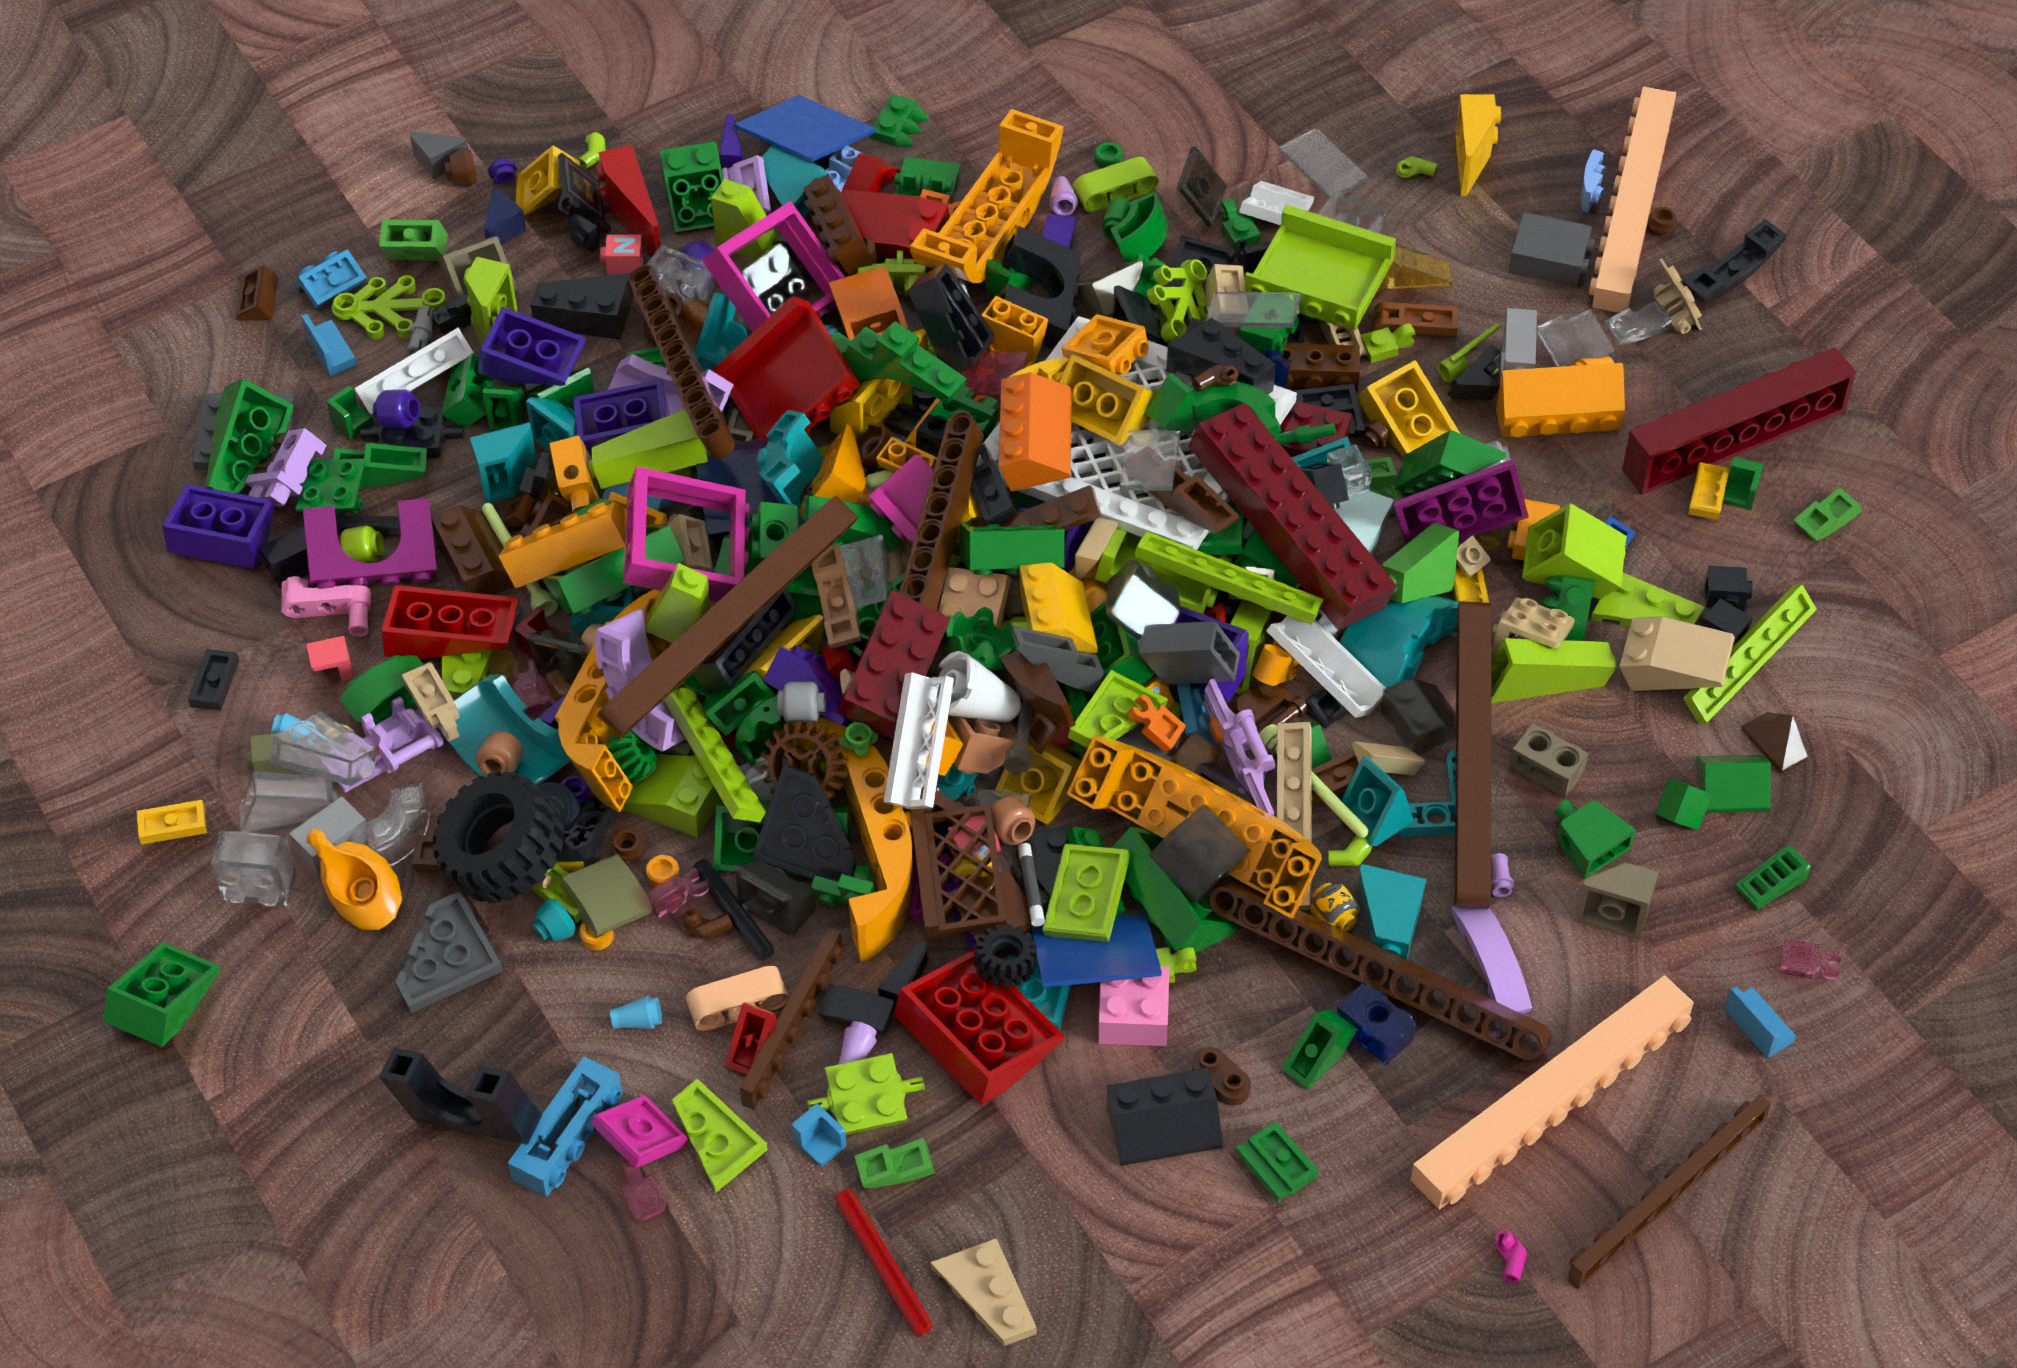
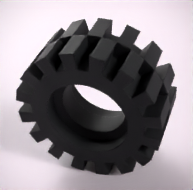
M1001 924L995 925V931L989 927L985 929V935L983 933L979 935L978 941H976L974 966L977 967L976 973L978 976L983 975V981L986 983L992 979V986L998 987L999 982L1004 983V988H1010L1011 982L1017 987L1021 985V980L1027 982L1030 979V975H1033L1037 952L1035 940L1032 941V935L1029 932L1023 935L1024 929L1021 927L1014 931L1012 930L1013 925L1007 924V929H1002ZM1008 952L1014 954L1017 958L1003 960L995 957L994 954Z

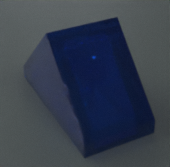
M493 188L484 232L486 239L498 236L502 245L526 231L523 210L500 188Z

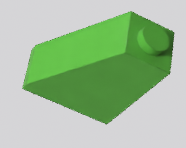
M1438 523L1431 524L1383 563L1381 567L1397 585L1390 599L1399 603H1406L1454 591L1459 531Z

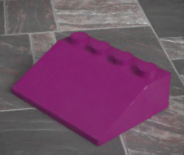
M1513 459L1393 502L1396 518L1406 545L1434 523L1458 530V542H1461L1472 535L1475 537L1529 517Z

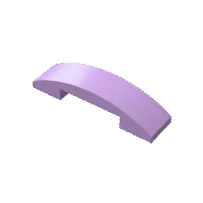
M1451 907L1452 916L1462 938L1467 937L1489 985L1487 993L1490 999L1521 1014L1531 1012L1532 1005L1520 967L1511 945L1491 909Z

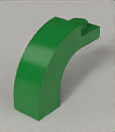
M1238 381L1228 387L1211 385L1200 392H1197L1192 385L1188 386L1192 389L1193 427L1195 429L1199 423L1246 403L1278 441V434L1281 433L1278 419L1275 417V401L1262 390Z

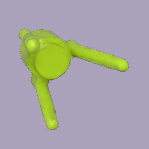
M1499 323L1495 324L1458 352L1440 361L1437 364V368L1443 380L1447 383L1455 381L1469 367L1464 355L1500 329L1501 325ZM1497 368L1492 375L1498 374L1499 369Z

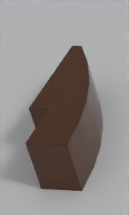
M1019 650L1000 658L1008 681L1026 704L1056 723L1069 728L1076 725L1069 704L1046 662L1034 667Z

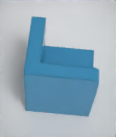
M818 1103L791 1124L793 1142L820 1167L824 1166L847 1147L845 1129Z

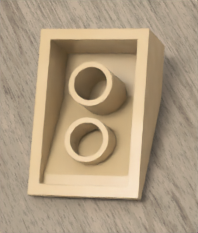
M1663 616L1632 618L1619 667L1631 691L1723 687L1735 637L1732 633Z

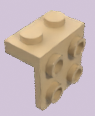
M1516 597L1507 612L1503 611L1499 623H1495L1491 630V642L1493 643L1491 655L1494 656L1504 638L1515 639L1518 635L1552 648H1559L1572 629L1575 619L1568 616L1562 610H1551L1538 605L1532 599Z

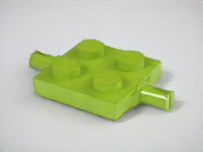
M893 1053L825 1067L828 1083L827 1097L807 1100L809 1109L818 1103L825 1111L830 1110L835 1120L845 1129L846 1135L906 1123L905 1094L925 1090L922 1076L902 1080L896 1071Z

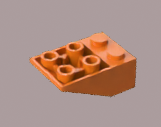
M886 266L829 282L846 337L852 341L865 326L878 335H881L894 321L908 329Z

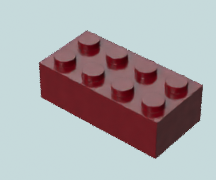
M892 590L881 608L835 713L854 722L865 723L871 730L894 740L905 674L915 673L926 677L951 618Z

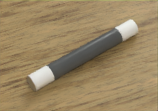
M1022 843L1018 846V853L1032 925L1038 927L1045 923L1031 846L1028 843Z

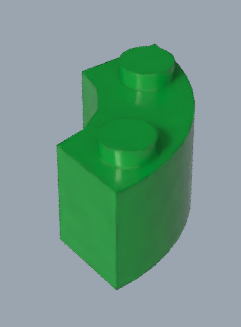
M1156 191L1129 202L1130 210L1127 216L1119 224L1110 228L1124 263L1135 261L1138 253L1143 254L1148 259L1159 249L1167 236L1168 221Z
M395 655L366 671L360 677L353 678L348 683L347 689L339 700L358 724H362V716L371 713L376 725L392 715L391 701L401 697L404 707L416 705L401 675L424 664L417 656Z

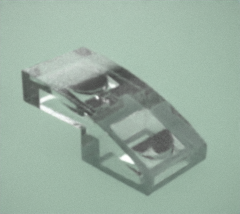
M1655 300L1635 312L1629 307L1604 321V325L1621 345L1637 342L1672 327V320Z

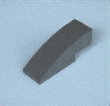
M1012 626L1010 632L1017 649L1034 666H1039L1046 662L1055 680L1076 689L1091 693L1096 692L1104 674L1096 654L1077 651L1072 638Z

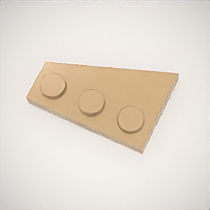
M997 1238L930 1262L931 1270L938 1277L941 1276L951 1287V1291L958 1299H962L975 1312V1317L1003 1347L1037 1334V1327Z

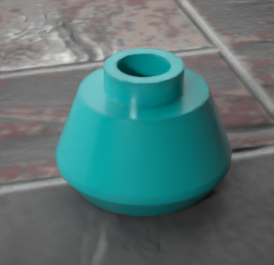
M546 899L534 915L536 923L532 926L535 932L543 941L549 939L551 942H557L573 937L576 926L568 912L556 899Z

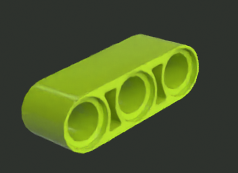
M1135 157L1078 177L1074 181L1072 189L1087 212H1096L1107 208L1109 202L1115 198L1131 200L1151 193L1158 186L1159 178L1144 157Z

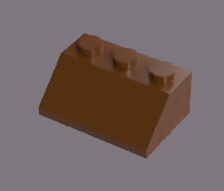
M458 505L431 515L435 540L462 592L495 595L514 587L499 558L503 546L482 511Z

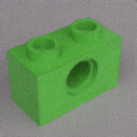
M382 220L379 247L388 260L439 261L437 256L446 254L448 234L439 220Z

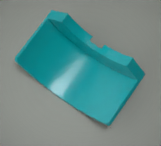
M787 410L766 437L769 439L766 448L759 449L757 464L760 467V476L780 504L798 505L799 528L804 524V519L799 513L801 506L800 493L803 487L817 476L821 469L819 466L824 457L804 430L811 423L806 415L801 412Z
M1435 595L1406 603H1399L1390 599L1385 608L1349 625L1340 644L1389 691L1410 693L1416 672L1425 657L1424 652H1422L1424 647L1428 643L1434 645L1442 637L1454 633L1455 623H1457L1458 602Z
M502 674L488 675L454 699L460 717L455 720L460 737L447 742L478 777L483 776L486 778L488 776L477 765V751L487 736L496 731L510 733L522 744L523 758L514 772L518 775H524L536 786L571 761L561 745L558 729L552 728L539 718L532 721L525 714L528 707L517 696Z

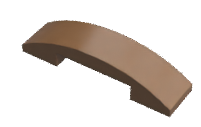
M834 544L811 564L819 591L830 649L861 641L857 610L840 544Z

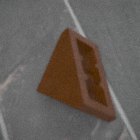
M1767 712L1741 727L1746 736L1781 774L1805 762L1808 758L1793 715Z

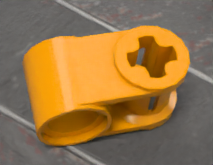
M1274 641L1271 644L1264 645L1252 671V676L1265 684L1277 686L1282 682L1294 679L1302 665L1282 648L1277 641Z

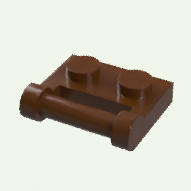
M1261 681L1228 705V708L1235 715L1244 710H1252L1258 734L1271 724L1277 726L1279 723H1289L1294 718L1302 717L1309 711V707L1302 697H1296L1281 684L1272 686ZM1281 707H1286L1284 711L1263 727L1258 726Z

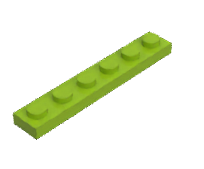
M1146 531L1137 545L1134 557L1142 559L1150 565L1163 567L1179 576L1194 579L1207 587L1220 589L1238 599L1251 601L1267 610L1282 613L1292 617L1295 621L1305 622L1310 625L1313 624L1324 600Z
M1802 584L1793 585L1732 647L1723 687L1692 688L1683 697L1698 724L1707 723L1817 610Z
M676 688L663 701L733 819L761 822L766 811L734 760L732 753L722 740L720 733L705 714L696 693L688 688Z

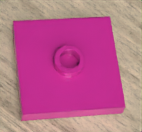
M645 1094L594 1115L591 1125L635 1169L685 1148L689 1140Z

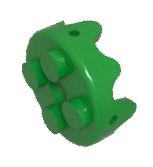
M986 607L979 609L972 617H965L959 611L954 616L948 615L951 619L941 642L949 654L956 651L967 653L988 670H1004L1000 658L1018 650L1010 632L1013 625H1007L1003 629L997 628L993 621V612Z
M778 695L756 702L736 732L735 748L751 767L756 764L755 760L761 757L762 752L771 751L765 742L768 739L775 740L773 732L777 729L784 731V724L787 722L784 716L778 715Z

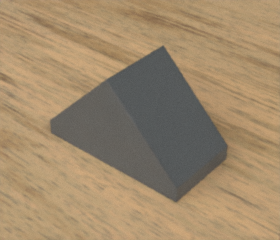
M412 131L410 134L414 157L433 179L446 173L444 162L449 161V155L462 148L468 149L467 139L464 137Z

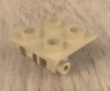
M1659 259L1669 283L1655 287V300L1662 308V311L1666 313V317L1677 332L1685 334L1690 331L1691 326L1694 324L1699 331L1702 330L1698 318L1702 315L1694 303L1695 299L1687 286L1683 287L1680 282L1681 278L1674 266L1672 265L1668 268L1663 259Z

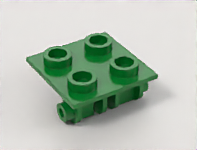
M905 157L901 172L895 175L896 189L894 194L920 197L922 190L925 189L950 195V198H952L961 164Z
M366 459L311 460L307 466L306 479L302 482L303 489L298 498L296 512L303 511V509L332 506L335 507V515L340 514L341 510L343 513L351 512L352 514L362 511L364 502L362 498L357 496Z

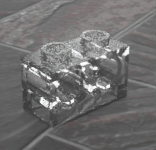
M661 245L647 262V265L652 267L664 286L667 294H676L682 298L683 302L698 308L701 307L715 289L713 276L701 260Z

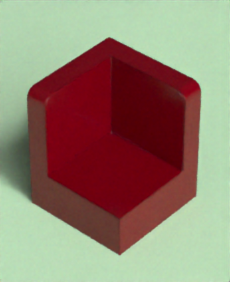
M540 607L533 610L513 628L517 649L539 664L564 642V636L546 624L544 610Z

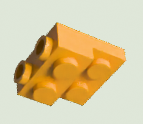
M1096 314L1061 350L1063 357L1068 359L1074 354L1117 375H1126L1131 368V363L1137 357L1142 358L1147 354L1149 343L1144 326Z

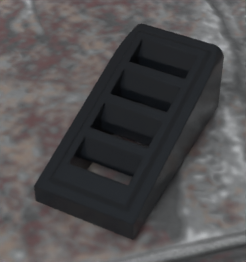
M920 940L878 988L879 996L897 1003L900 988L922 977L929 963L927 941Z

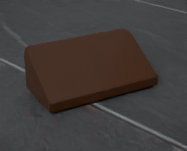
M265 264L242 274L236 319L238 321L270 320L273 318L278 276Z

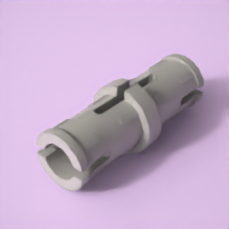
M420 306L417 310L415 323L412 324L409 330L411 338L406 349L408 357L412 355L413 349L415 352L421 350L432 339V325L434 322L432 313L435 310L432 308L428 316L427 313L430 306Z

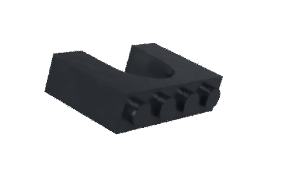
M1018 226L1006 244L1002 264L1036 279L1045 287L1051 299L1037 297L1007 284L999 297L1047 318L1048 324L1042 345L1054 349L1071 327L1070 321L1076 310L1073 301L1079 291V286L1076 285V282L1082 272V267L1079 266L1081 253Z
M394 1048L379 1075L381 1081L410 1117L416 1121L528 1145L542 1117L540 1111L510 1071L480 1065L466 1092L441 1077L423 1053Z

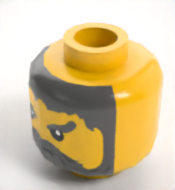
M1326 883L1312 894L1310 910L1314 917L1344 931L1350 930L1357 923L1356 917L1360 911L1359 903L1344 885L1340 883Z

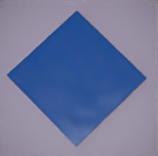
M797 95L734 124V128L809 162L816 161L876 132V128L801 95Z
M1146 914L1115 917L1109 942L1045 936L1043 933L1044 924L1031 929L1032 938L1036 942V957L1043 987L1162 976Z

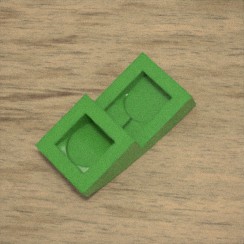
M1390 457L1360 461L1362 476L1368 491L1394 499L1395 501L1403 499L1400 491L1395 489L1397 473ZM1394 505L1390 514H1395Z
M1838 487L1821 503L1818 501L1813 502L1793 519V522L1816 542L1841 528L1862 512L1861 505L1843 489Z
M924 1138L894 1149H890L885 1144L855 1155L864 1188L896 1185L935 1174L929 1149Z

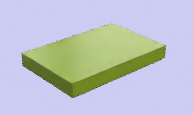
M1064 844L1043 926L1044 935L1109 942L1130 859L1129 851L1126 849Z

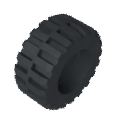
M501 772L488 773V777L479 776L472 780L473 783L471 785L462 786L458 790L459 794L454 799L450 798L445 804L447 808L444 813L439 814L437 819L438 828L434 829L433 842H435L433 844V855L436 858V864L439 869L467 895L480 902L500 903L502 899L506 902L517 899V895L520 893L522 895L527 894L533 890L532 886L538 882L540 884L546 878L545 873L549 868L553 869L557 862L555 857L561 853L563 842L560 838H564V825L562 824L563 817L556 804L530 779L515 772H503V774ZM513 821L511 830L505 839L494 849L484 853V849L492 835L502 826Z

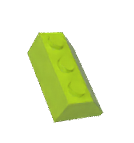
M476 257L472 266L466 269L463 281L468 291L467 303L471 307V324L474 325L476 338L482 347L501 308L505 307L516 312L518 310L510 264Z

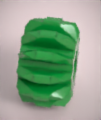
M632 730L621 739L612 734L605 741L606 747L631 784L647 778L657 769L658 757L654 754L655 748L642 740Z

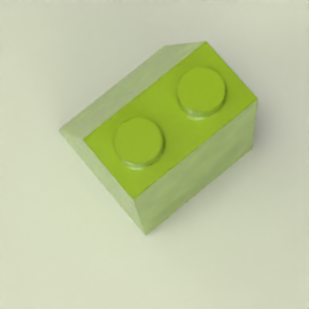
M1569 503L1528 527L1522 578L1526 581L1545 586L1547 585L1544 581L1554 575H1567L1595 580L1592 597L1601 599L1621 588L1627 536Z

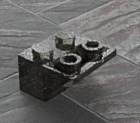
M781 243L764 248L738 268L771 315L792 296L804 299L812 293Z

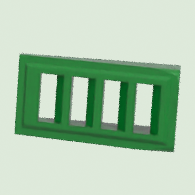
M1788 845L1735 885V889L1757 911L1806 881L1811 867L1792 845ZM1778 870L1785 878L1782 879L1775 871ZM1766 877L1774 886L1771 887L1763 878ZM1753 884H1756L1764 892L1762 896L1752 887Z

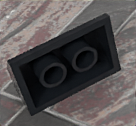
M1209 1067L1107 1085L1106 1107L1121 1166L1223 1148L1217 1097Z

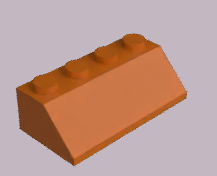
M1031 372L1001 379L999 468L1011 492L1071 478V388Z

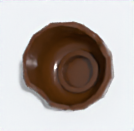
M882 422L879 425L869 423L868 430L860 433L856 438L861 463L865 468L879 467L876 457L891 437L894 438V435Z

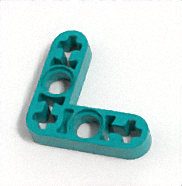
M1453 749L1447 755L1445 768L1450 802L1408 803L1414 822L1394 835L1399 837L1455 835V822H1450L1451 814H1454L1453 820H1455L1456 749ZM1439 814L1445 821L1441 824H1433L1427 820V816ZM1417 816H1421L1420 824H1418Z

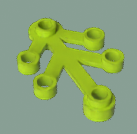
M1193 259L1184 261L1180 268H1169L1163 265L1154 271V278L1158 284L1148 289L1147 297L1149 301L1154 305H1158L1165 300L1177 299L1171 319L1165 322L1161 329V336L1164 341L1171 343L1186 332L1187 326L1183 321L1186 311L1190 321L1192 318L1203 321L1209 319L1206 295L1202 287L1204 280L1207 278V270L1201 261ZM1172 280L1183 281L1181 287H1162ZM1192 292L1194 293L1195 298H1196V300H1197V303H1198V305H1199V306H1197V307H1196V304H1195V302H1194V299H1193V296H1192Z
M409 275L401 276L397 283L387 290L385 280L382 277H374L354 295L351 293L337 295L332 304V313L340 320H354L366 329L367 336L370 339L379 340L385 335L383 323L379 320H372L365 314L374 312L394 326L400 338H409V330L413 322L410 319L401 317L394 311L418 310L420 306H430L428 313H430L432 308L436 311L443 306L446 307L447 302L444 291L439 288L426 290L422 294V298L396 299L401 294L410 295L415 292V279ZM371 296L378 297L374 301H366Z

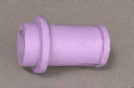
M1502 853L1491 855V892L1496 897L1509 896L1515 885L1514 880L1509 874L1508 857Z

